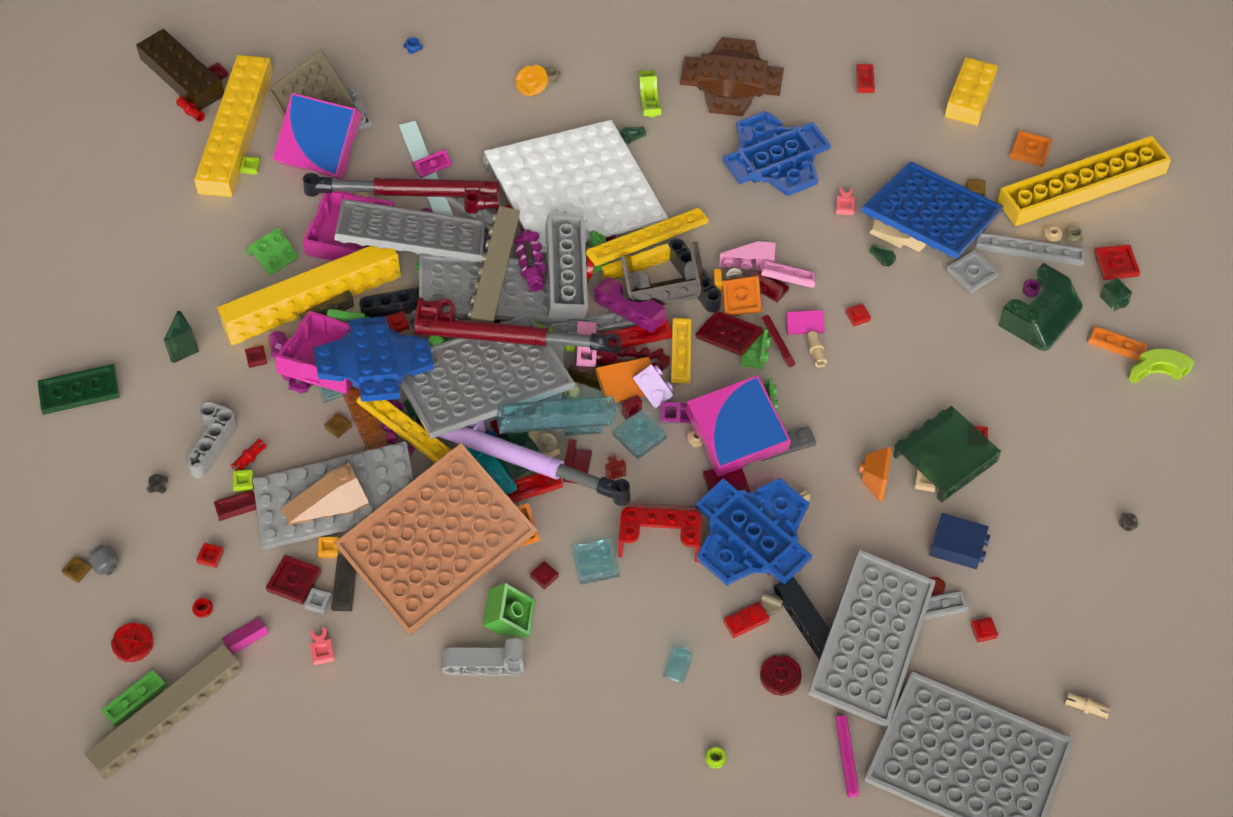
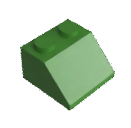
M507 583L489 589L483 626L500 635L529 637L535 599Z

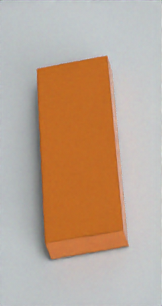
M1094 326L1088 341L1089 344L1137 361L1140 355L1147 351L1149 346L1148 344Z

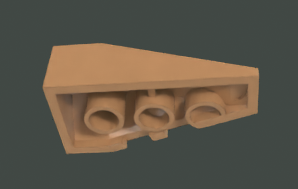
M347 463L329 472L281 509L288 524L293 525L313 521L315 518L325 516L330 518L341 513L345 515L351 514L370 504L350 464Z

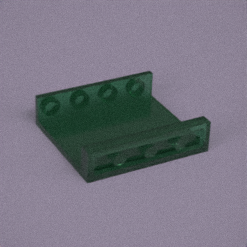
M950 406L946 410H941L932 420H927L918 430L914 429L904 440L900 439L894 446L893 457L896 459L903 455L939 489L936 498L940 502H944L997 463L1001 450L953 406Z

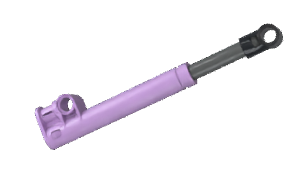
M484 420L438 436L457 444L462 443L463 446L553 479L557 480L561 477L594 489L598 494L612 498L613 502L619 506L627 505L631 500L630 484L627 480H612L604 476L599 478L564 465L562 460L486 434Z

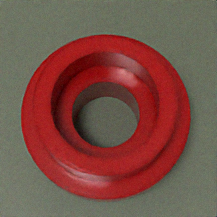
M206 598L197 599L192 606L193 614L198 618L208 617L213 611L212 602Z

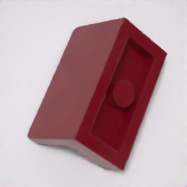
M752 270L748 274V277L759 276L761 294L777 303L789 291L788 285L775 278L761 275V271L757 273Z
M569 439L564 465L588 473L592 451L577 449V440ZM563 478V482L575 483Z

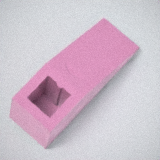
M757 241L720 253L719 267L761 270L762 260L774 262L776 243Z
M577 322V334L591 335L596 333V322ZM576 346L575 366L595 368L596 350H590L589 347Z

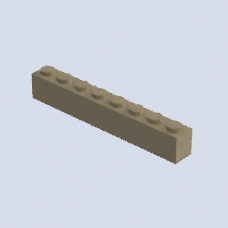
M499 206L498 213L494 212L492 223L495 224L490 226L489 230L491 240L487 239L485 250L488 251L483 253L482 263L484 267L480 266L478 277H481V279L476 281L474 291H477V294H473L471 305L474 306L473 309L469 308L467 319L470 321L494 323L519 222L520 210Z
M222 644L87 751L84 755L90 765L104 780L115 775L120 767L132 761L144 748L151 746L156 738L161 734L167 733L176 722L183 720L196 706L202 705L207 697L212 693L218 692L227 681L234 679L242 670L239 660Z

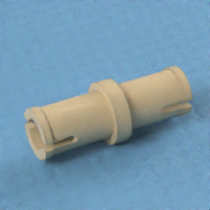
M809 332L806 335L810 346L809 352L813 355L815 366L823 367L827 364L823 352L824 346L820 343L817 332Z
M1069 692L1068 698L1074 699L1076 702L1067 700L1065 705L1083 710L1085 714L1091 713L1105 719L1108 718L1109 714L1100 711V709L1110 712L1111 706L1093 701L1091 697L1087 699Z

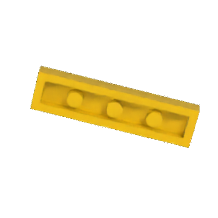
M668 244L656 246L653 249L631 256L633 271L637 272L670 260V247ZM622 260L608 263V265L601 267V278L603 281L607 277L614 280L624 277Z
M673 318L671 383H690L691 319Z

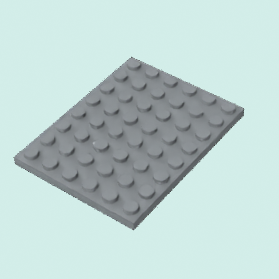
M529 313L501 323L538 327ZM455 338L431 346L434 369L414 376L407 374L400 384L430 439L575 388L573 379L550 344L544 347Z
M912 671L865 777V782L944 817H1046L1074 739Z

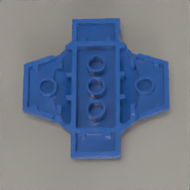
M767 111L736 122L741 146H739L738 151L723 156L722 162L739 185L750 180L753 183L759 181L768 182L780 192L789 196L818 184V176L813 163L815 155L830 150L831 144L814 122L801 127L792 126L791 128H786L782 125V121Z
M386 317L349 319V332L341 339L314 347L318 379L338 382L348 379L352 382V386L359 388L361 402L400 399L399 384L403 382V378L407 374L414 376L434 369L429 339L400 335L394 330L389 329Z
M723 478L696 503L695 508L710 520V534L697 555V560L726 586L753 573L772 574L781 583L786 584L813 556L797 542V530L810 503L781 478L759 487L753 493L746 492V490L737 491Z

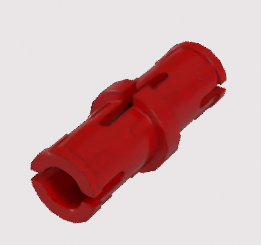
M180 96L176 100L177 105L184 110L185 114L192 116L197 122L204 120L205 113L199 110L193 102H189L184 96Z
M258 438L247 450L244 449L242 451V455L230 465L231 468L234 469L240 464L234 471L243 470L250 462L253 463L256 460L255 457L266 449L267 445L263 443L258 448L263 442Z

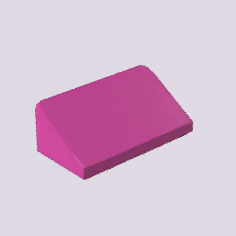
M444 149L413 162L412 166L420 178L452 166V163Z
M823 310L787 312V334H808L812 331L825 333Z
M257 617L223 637L222 641L228 650L235 654L269 633L265 624Z

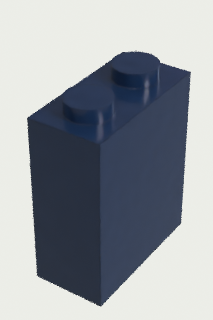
M941 513L929 556L977 570L979 562L983 563L986 551H983V546H988L991 536L987 534L989 526Z

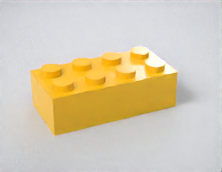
M965 57L949 98L945 117L978 126L996 78L998 65Z

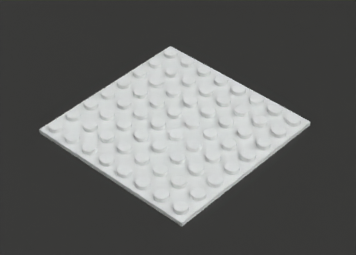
M612 120L484 151L512 208L520 210L519 221L524 231L530 230L539 233L540 237L537 242H540L542 245V250L539 251L542 254L546 253L545 225L548 214L584 215L585 243L590 241V232L592 230L601 233L605 237H609L668 219Z

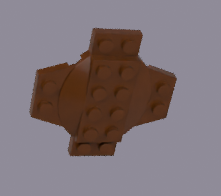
M722 37L711 53H702L701 58L685 56L680 85L695 86L700 91L704 90L709 113L743 117L751 105L754 96L760 97L763 94L780 96L784 67L767 66L768 61L762 60L759 57L755 40Z

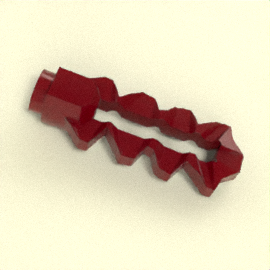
M629 346L625 351L622 352L620 350L616 354L596 351V364H599V367L631 361H621L617 359V356L635 357L637 359L649 357L650 360L658 359L660 364L659 362L651 364L653 367L657 365L661 372L670 363V357L664 354L663 348L653 353H650L648 347H643L640 352H637L634 346Z

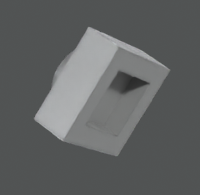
M312 588L304 607L306 610L325 614L332 595L329 592Z

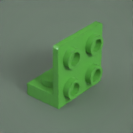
M278 227L251 244L245 251L249 257L253 254L269 276L299 257Z

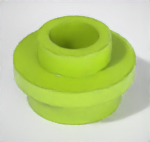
M712 747L705 754V762L711 768H721L726 763V753L719 747ZM717 756L719 757V760L714 761L712 760V757Z

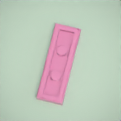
M762 260L761 275L814 288V272Z

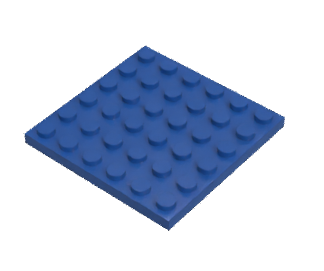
M909 162L862 206L861 212L899 230L901 233L915 238L917 241L931 246L933 249H937L957 259L1002 212L1004 206L914 162Z

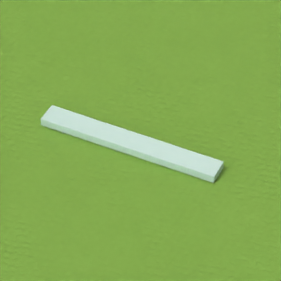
M416 121L400 124L399 129L412 162L429 156ZM436 172L420 178L418 175L419 179H439ZM426 197L433 213L453 216L447 199L444 197Z

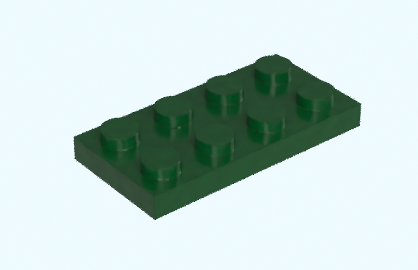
M114 364L37 381L43 415L120 398Z

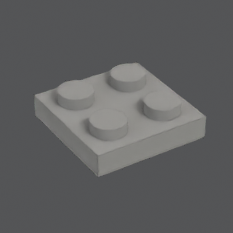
M976 250L947 267V272L970 294L999 276V272Z

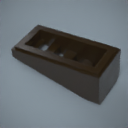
M569 366L568 372L574 382L602 391L596 375V368Z

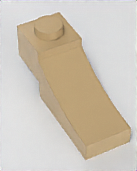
M875 218L872 220L869 233L899 248L906 245L920 252L927 245L889 225H885Z

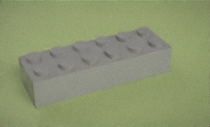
M548 214L545 225L548 318L585 320L588 310L584 215Z

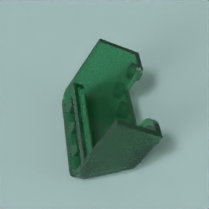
M1042 263L1037 269L1036 276L1037 281L1044 289L1030 305L1018 299L1010 300L1003 307L998 326L1033 347L1046 351L1055 344L1078 317L1083 304L1070 278Z

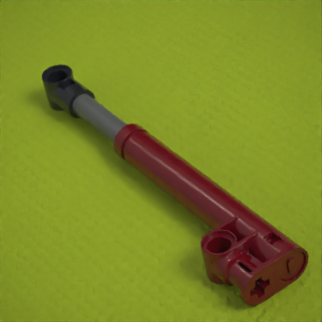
M307 173L303 176L304 193L309 197H315L319 193H332V191L374 192L375 196L464 198V210L469 214H475L479 210L495 209L498 212L499 181L374 178V181L333 180L332 177H319L315 173Z
M419 297L414 325L415 334L544 347L547 344L589 347L590 350L606 351L611 354L620 352L622 348L620 337L614 333L608 335L596 333L581 335L550 332L548 328L459 320L456 319V307L449 299L424 301L422 297ZM445 306H451V310L449 312H442ZM611 340L618 341L615 347H609L608 343Z

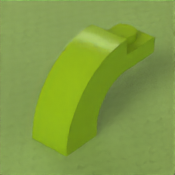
M655 70L638 71L643 116L656 117L661 115Z
M1149 350L1140 355L1138 363L1130 370L1131 374L1128 380L1135 384L1151 373H1164L1178 381L1191 372L1195 361L1175 350Z

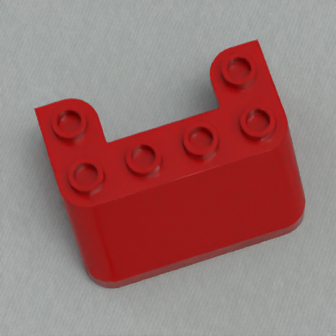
M630 502L624 505L620 517L618 557H623L624 543H634L639 539L640 527L681 529V543L686 547L696 548L695 562H699L697 555L700 551L702 513L695 506Z

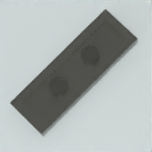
M347 290L301 313V321L309 311L327 316L328 309L346 311L354 307L352 294Z
M338 554L331 604L332 611H353L357 571L343 554Z

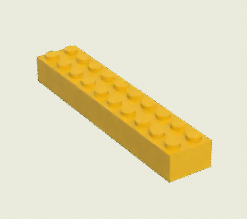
M237 55L194 178L198 194L233 196L240 175L243 156L247 154L273 74L270 58Z
M1151 135L1002 187L997 203L1004 206L1003 211L1016 227L1166 174L1171 158Z
M369 246L217 307L223 330L232 346L271 329H276L286 323L293 322L298 318L306 316L309 311L316 312L387 282L394 281L401 277L398 253L395 249L391 248L381 249L376 246Z

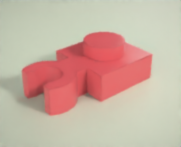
M840 187L839 196H837L836 214L854 215L855 197H852V188H850L848 193L843 192V187Z
M325 627L322 628L323 633L320 636H316L314 630H311V637L315 642L310 643L314 666L335 661L331 639L326 640L328 635Z

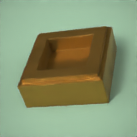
M968 178L967 189L985 197L986 180Z
M337 413L324 424V427L339 439L352 427V424Z
M74 556L61 572L63 575L79 583L92 568L88 563Z

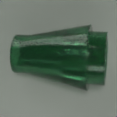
M643 126L624 127L620 130V135L625 143L630 144L645 137L646 129Z
M873 244L869 249V253L882 266L890 267L896 260L893 250L878 246L877 244Z

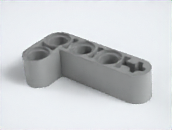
M206 402L200 407V414L207 429L186 459L189 472L195 478H201L208 472L237 428L233 411L213 402Z
M510 638L505 641V648H446L443 650L442 672L448 675H521L524 672V642L521 639Z

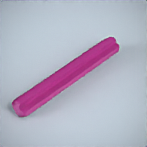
M839 715L836 717V727L847 796L850 798L859 796V786L848 718L846 715Z

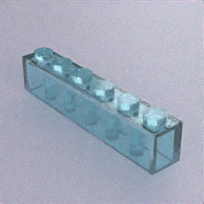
M613 396L503 403L498 406L496 420L499 433L613 426L617 410Z

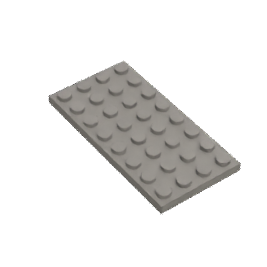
M342 199L334 240L342 243H357L361 246L371 245L381 249L391 248L397 251H411L416 254H431L435 257L444 256L455 260L464 259L470 262H482L485 221Z
M419 254V297H422L424 301L449 299L456 307V318H467L469 308L473 309L474 306L471 305L472 296L477 294V291H474L476 281L481 279V277H478L480 266L484 267V264L464 259L455 260L450 257ZM510 258L495 320H511L529 313L533 320L537 322L558 323L568 321V319L548 318L547 270L543 274L544 287L540 291H531L526 280L520 275L523 268H520L518 265L519 259ZM528 259L529 267H536L535 260ZM445 306L442 312H449L451 310V306Z
M407 442L253 478L262 549L268 550L354 528L414 480ZM349 463L370 505L351 514L345 515L341 513L330 518L325 516L315 518L313 521L289 525L281 508L329 472Z
M859 550L807 695L887 728L890 724L936 581Z

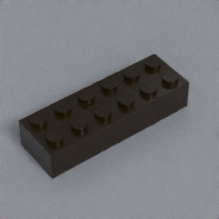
M164 28L136 44L140 59L176 93L184 96L189 102H193L199 110L206 108L223 97L224 88L222 81Z

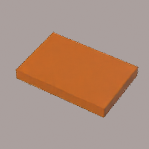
M649 357L597 367L595 369L606 405L624 402L637 395L640 398L646 397L633 377L651 364Z

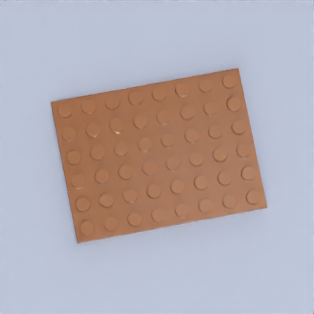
M460 443L334 544L410 636L537 533V529L463 444Z

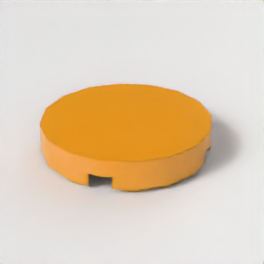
M528 65L516 75L515 84L521 94L534 96L545 89L549 78L542 66Z

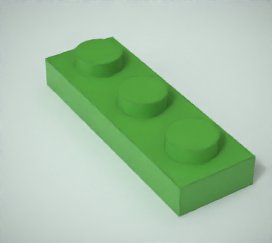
M151 670L101 711L116 728L164 690L167 685L154 670Z

